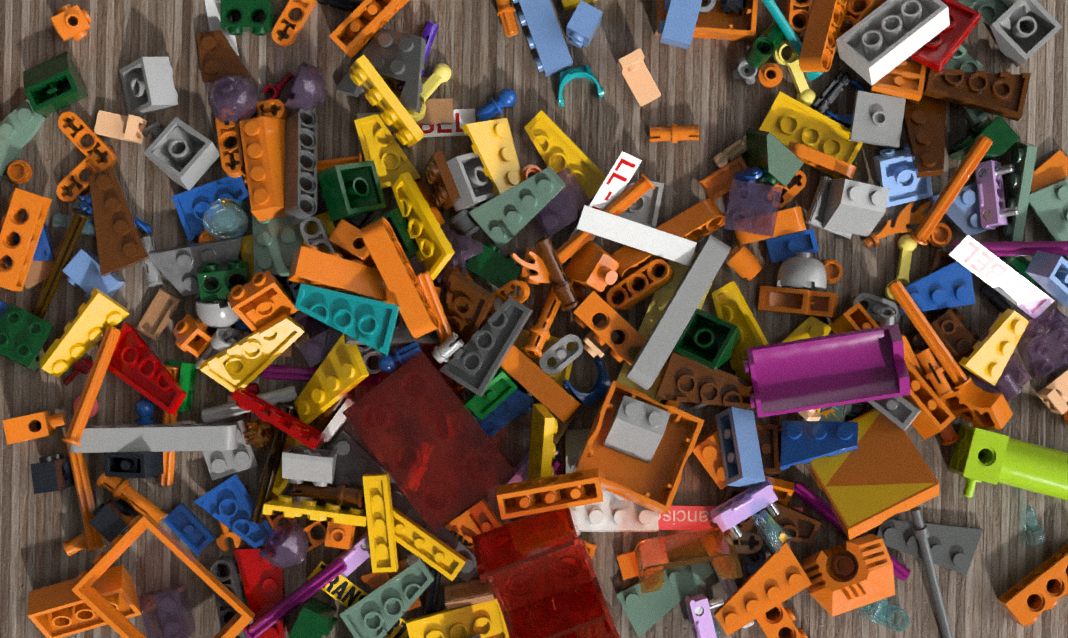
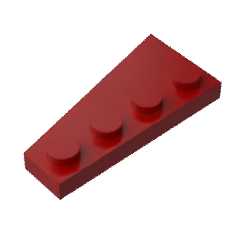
M124 322L120 329L121 334L108 370L168 414L175 415L187 393L130 323Z
M242 387L235 389L231 396V399L236 401V406L246 411H252L257 414L259 419L273 424L312 450L322 444L326 437L325 433Z
M243 547L233 549L249 608L255 614L253 622L285 599L283 547ZM285 617L258 637L286 638Z

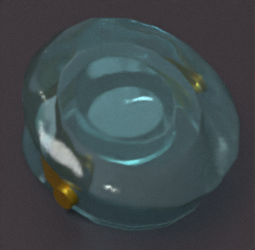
M221 198L215 200L206 208L203 217L205 230L210 235L219 239L242 236L246 232L249 223L247 207L238 199Z
M763 510L759 514L752 515L753 523L773 553H779L782 543L787 539H794L767 511Z

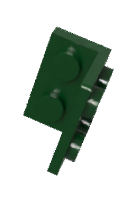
M10 304L0 319V355L37 373L40 365L35 359L53 330L54 325Z

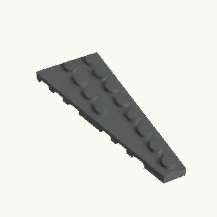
M343 430L326 448L327 450L337 451L334 481L332 484L328 483V485L338 486L344 483L348 487L360 488L363 486L362 476L364 474L389 473L392 506L468 559L457 574V577L468 582L484 565V562L457 536L447 530L437 517L346 430ZM303 480V482H306V483H313L312 481H304V480ZM324 500L327 503H336V501ZM345 504L340 508L350 510V507H358V505Z

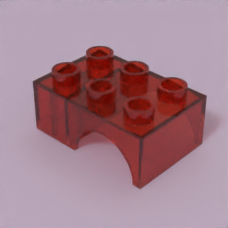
M421 351L347 408L343 414L434 533L518 467L487 434L469 407L464 403L460 391L455 389V385L447 375L439 371L441 367L430 352Z
M570 508L532 514L472 537L478 575L482 583L487 582L488 579L495 593L506 623L509 638H621L613 609Z

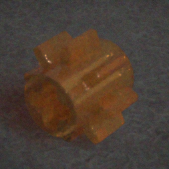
M261 419L247 423L248 428L243 432L246 445H253L254 450L270 446V440L274 433L272 425L264 423Z

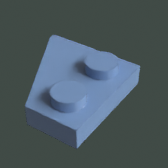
M976 184L964 186L944 214V217L955 225L956 230L963 237H966L967 235L971 236L989 229H984L981 226ZM939 195L928 198L929 202L933 205Z

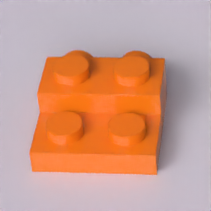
M270 270L264 273H255L250 282L243 286H234L230 294L227 295L231 309L253 332L285 313L290 316L299 311L294 308V301L284 291L282 284Z

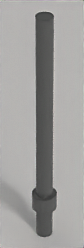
M915 507L910 510L914 523L912 529L914 537L919 543L942 638H953L928 541L930 536L928 527L924 525L921 509Z

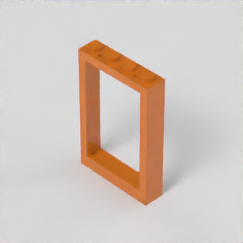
M149 514L144 515L142 518L139 515L135 517L128 525L130 530L124 536L120 533L110 543L113 548L107 554L101 552L92 561L95 566L89 572L84 570L74 580L77 585L72 589L84 603L122 638H147L91 585L148 528L237 612L213 638H235L255 616L241 600Z

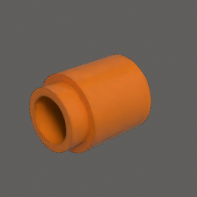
M736 245L727 255L729 260L726 263L743 279L752 280L763 268L759 264L760 260L744 245L740 248Z

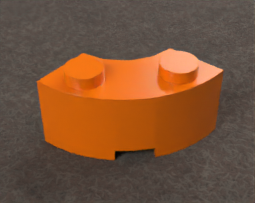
M972 380L959 389L953 388L955 384L953 381L948 382L954 392L941 398L942 402L957 419L961 417L973 423V427L980 429L1000 430L1013 415L1002 393L984 391L975 385Z

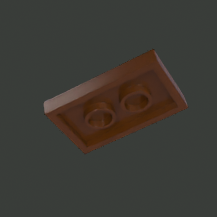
M441 150L431 155L423 175L428 185L431 184L435 193L432 194L436 207H441L442 212L452 209L461 197Z

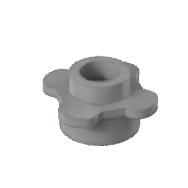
M741 57L738 60L739 65L737 69L732 73L733 78L736 80L741 79L747 85H752L755 82V75L759 72L760 68L750 66L745 57Z

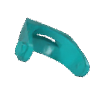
M589 65L559 72L557 98L559 106L565 107L562 96L563 89L569 81L575 78H585L591 81L597 88L599 98L603 97V87L600 88Z

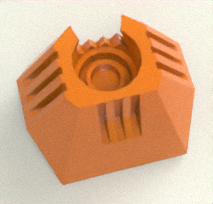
M873 534L849 540L844 544L817 552L806 557L801 564L802 569L812 583L807 587L809 594L831 617L895 595L893 563L883 539Z

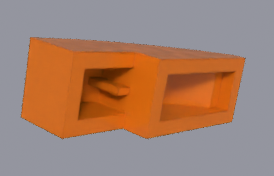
M760 286L758 310L836 318L839 294Z

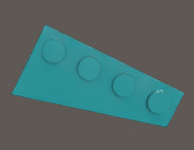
M301 283L294 308L388 356L400 307L390 303Z

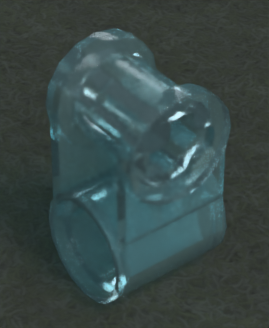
M885 598L867 604L863 610L859 611V615L898 632L907 629L910 623L907 612ZM901 613V620L898 623H891L892 615Z

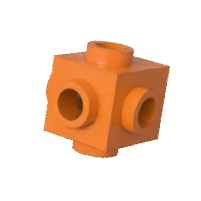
M70 4L57 10L58 15L50 19L63 42L71 38L74 41H78L88 35L86 31L90 29L89 23L92 22L85 9L80 10L78 5L72 7ZM68 20H75L77 25L71 26Z
M187 314L172 330L173 335L177 339L175 344L181 350L189 351L198 357L211 344L210 338L212 336L207 330L209 326L204 324L199 317L195 319L190 314Z

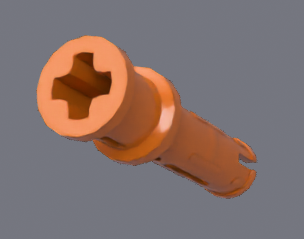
M552 289L536 325L529 329L530 335L526 344L521 347V351L525 355L535 359L542 357L541 350L545 341H548L550 338L549 329L561 304L557 292H553Z
M105 471L96 482L97 486L102 485L113 494L112 497L115 499L121 498L142 515L149 514L157 523H160L166 515L165 511L134 490L127 479L105 476Z

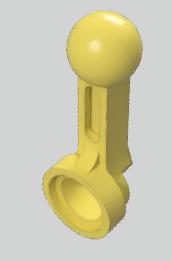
M783 40L774 51L773 58L778 64L787 66L797 90L796 100L810 107L816 100V94L808 87L799 66V56L789 41ZM785 46H789L792 50V55L788 60L783 59L781 51Z
M439 63L435 65L432 75L423 84V90L420 93V113L407 110L415 122L424 118L426 114L425 101L441 83L450 79L451 69L447 64Z
M910 234L902 235L898 239L897 246L900 250L897 275L895 280H892L885 288L886 298L896 304L899 303L888 289V286L896 280H899L903 286L910 283L909 271L912 252L917 248V242L910 237Z

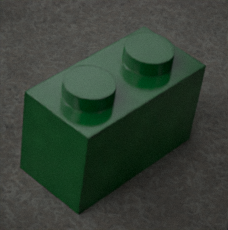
M487 241L484 245L480 242L465 268L499 289L508 282L516 280L522 270L518 266L519 263L509 254L505 258L497 253L499 248Z

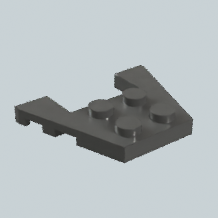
M380 28L359 58L365 55L382 78L405 83L399 101L406 110L420 113V93L423 90L421 73L424 70L426 41L420 36ZM348 71L338 84L336 90L341 94L358 98L362 87L361 85L357 86L352 81L349 75L351 72Z

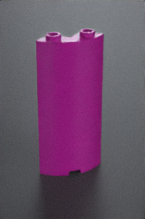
M898 324L747 348L748 358L743 359L745 373H751L754 393L749 394L751 408L757 409L758 418L910 395V378L904 361L903 339Z

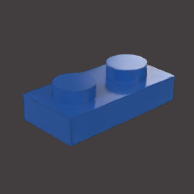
M814 228L764 240L769 263L796 257V252L811 254L819 252Z
M184 503L179 504L163 520L196 555L200 554L216 538Z

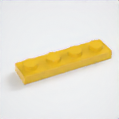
M389 473L364 474L362 477L372 573L396 572L399 568Z
M392 506L396 542L453 581L468 559Z

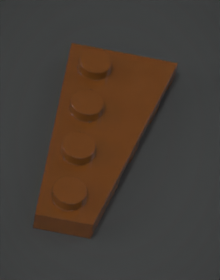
M930 69L927 73L923 95L1018 121L1022 118L1031 73L963 72V70L942 69L940 72Z
M923 94L920 101L906 99L903 124L916 177L942 175L944 171L946 101Z
M111 167L89 176L101 276L105 277L149 259L115 170Z
M454 270L450 273L449 277L451 284L450 291L447 292L446 302H448L445 315L452 333H456L459 336L455 342L462 339L464 345L460 348H463L472 339L471 337L482 328L496 296ZM443 362L441 365H442V366H444L445 364L447 365L448 362Z
M673 352L669 355L654 399L756 409L751 408L749 397L750 393H754L752 381L719 369L714 371Z
M728 486L719 505L748 488ZM775 501L774 504L779 510L778 515L774 511L775 517L765 507L736 524L741 532L756 533V535L774 536L762 521V516L766 515L780 532L785 533L788 538L787 540L812 544L822 522L818 518ZM711 521V527L719 528L717 523Z

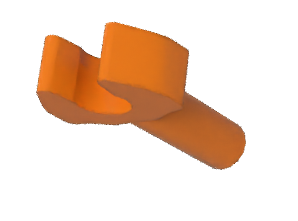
M219 521L222 530L220 537L216 539L219 548L224 552L229 549L227 537H231L234 540L236 548L240 547L242 538Z

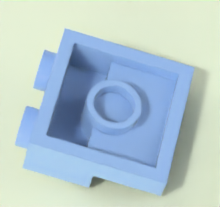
M905 144L903 150L895 151L893 148L881 150L880 155L874 156L876 179L880 182V187L890 188L886 207L933 197L931 176L916 177L909 144Z

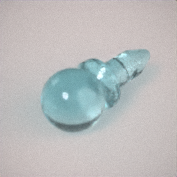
M1028 505L1026 508L1027 525L1025 526V539L1030 546L1040 547L1045 543L1046 535L1042 524L1037 521L1036 512L1031 505Z

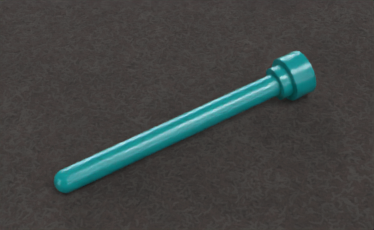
M762 0L797 55L800 56L802 42L775 1ZM824 72L803 73L809 81H812Z

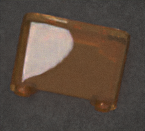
M719 527L640 540L635 547L641 593L654 592L663 586V569L711 561V566L715 567L716 573L721 578L735 579L742 577L741 566L732 536L728 530L722 532Z

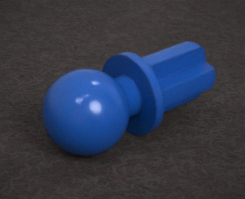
M510 88L502 89L498 93L497 100L491 97L490 102L476 111V116L482 122L489 121L498 113L502 114V107L509 108L516 103V93Z
M414 341L400 349L394 348V355L388 353V356L385 354L380 356L378 367L384 373H391L397 368L398 363L405 366V362L421 355V347Z
M141 398L135 404V412L140 416V418L135 419L137 424H152L155 422V418L150 417L154 412L155 406L148 398Z

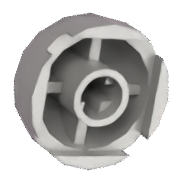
M796 252V257L787 258L780 265L776 286L784 288L791 286L796 287V289H826V269L819 260L811 258V253Z
M200 294L194 298L195 309L199 319L209 327H216V330L218 328H231V325L240 320V317L231 309L228 299L201 302Z

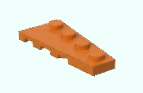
M786 542L781 543L778 546L779 548L771 556L767 557L763 565L726 599L724 605L714 612L715 617L727 636L812 584Z

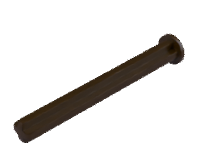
M79 208L72 209L73 217L32 308L31 313L42 319L45 317L64 273L62 270L70 260L87 219L92 217L85 210Z
M280 402L278 404L281 406V410L292 416L294 410L298 409V407ZM276 426L250 521L256 524L264 522L266 514H262L265 503L270 501L288 435Z

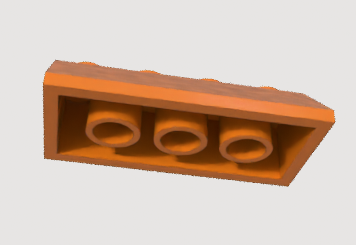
M265 116L239 121L251 212L259 222L285 217L286 120Z
M123 565L107 569L91 585L127 619L142 615L133 578ZM76 578L29 591L27 616L46 638H62L107 625L101 617L72 591L77 585L74 582Z

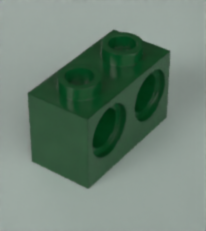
M221 0L220 27L228 32L229 35L240 36L243 35V32H252L253 35L265 36L267 32H272L274 28V2L272 0ZM235 12H240V19L237 22H231V15ZM259 12H264V20L255 22V15Z
M235 259L228 261L227 264L217 265L216 262H207L199 266L197 278L201 302L228 299L227 295L230 294L234 286H243L250 282L248 262ZM233 274H239L244 279L240 282H234L230 277ZM207 277H215L219 282L211 285L205 279Z

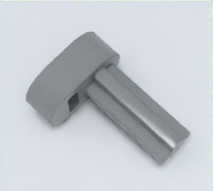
M218 328L210 338V346L195 364L196 369H200L199 364L243 339V334L233 328Z

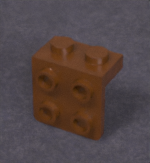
M943 308L939 311L941 316L931 322L930 325L959 365L963 357L968 358L974 351L972 347L980 337L972 327L965 328L961 323L964 317L956 308L952 311L950 308ZM919 332L912 337V343L920 352L929 348ZM932 352V354H933V356L935 357V359H936V361H937L939 367H941V366H942L941 363L938 361V359L936 358V356H935L934 353Z

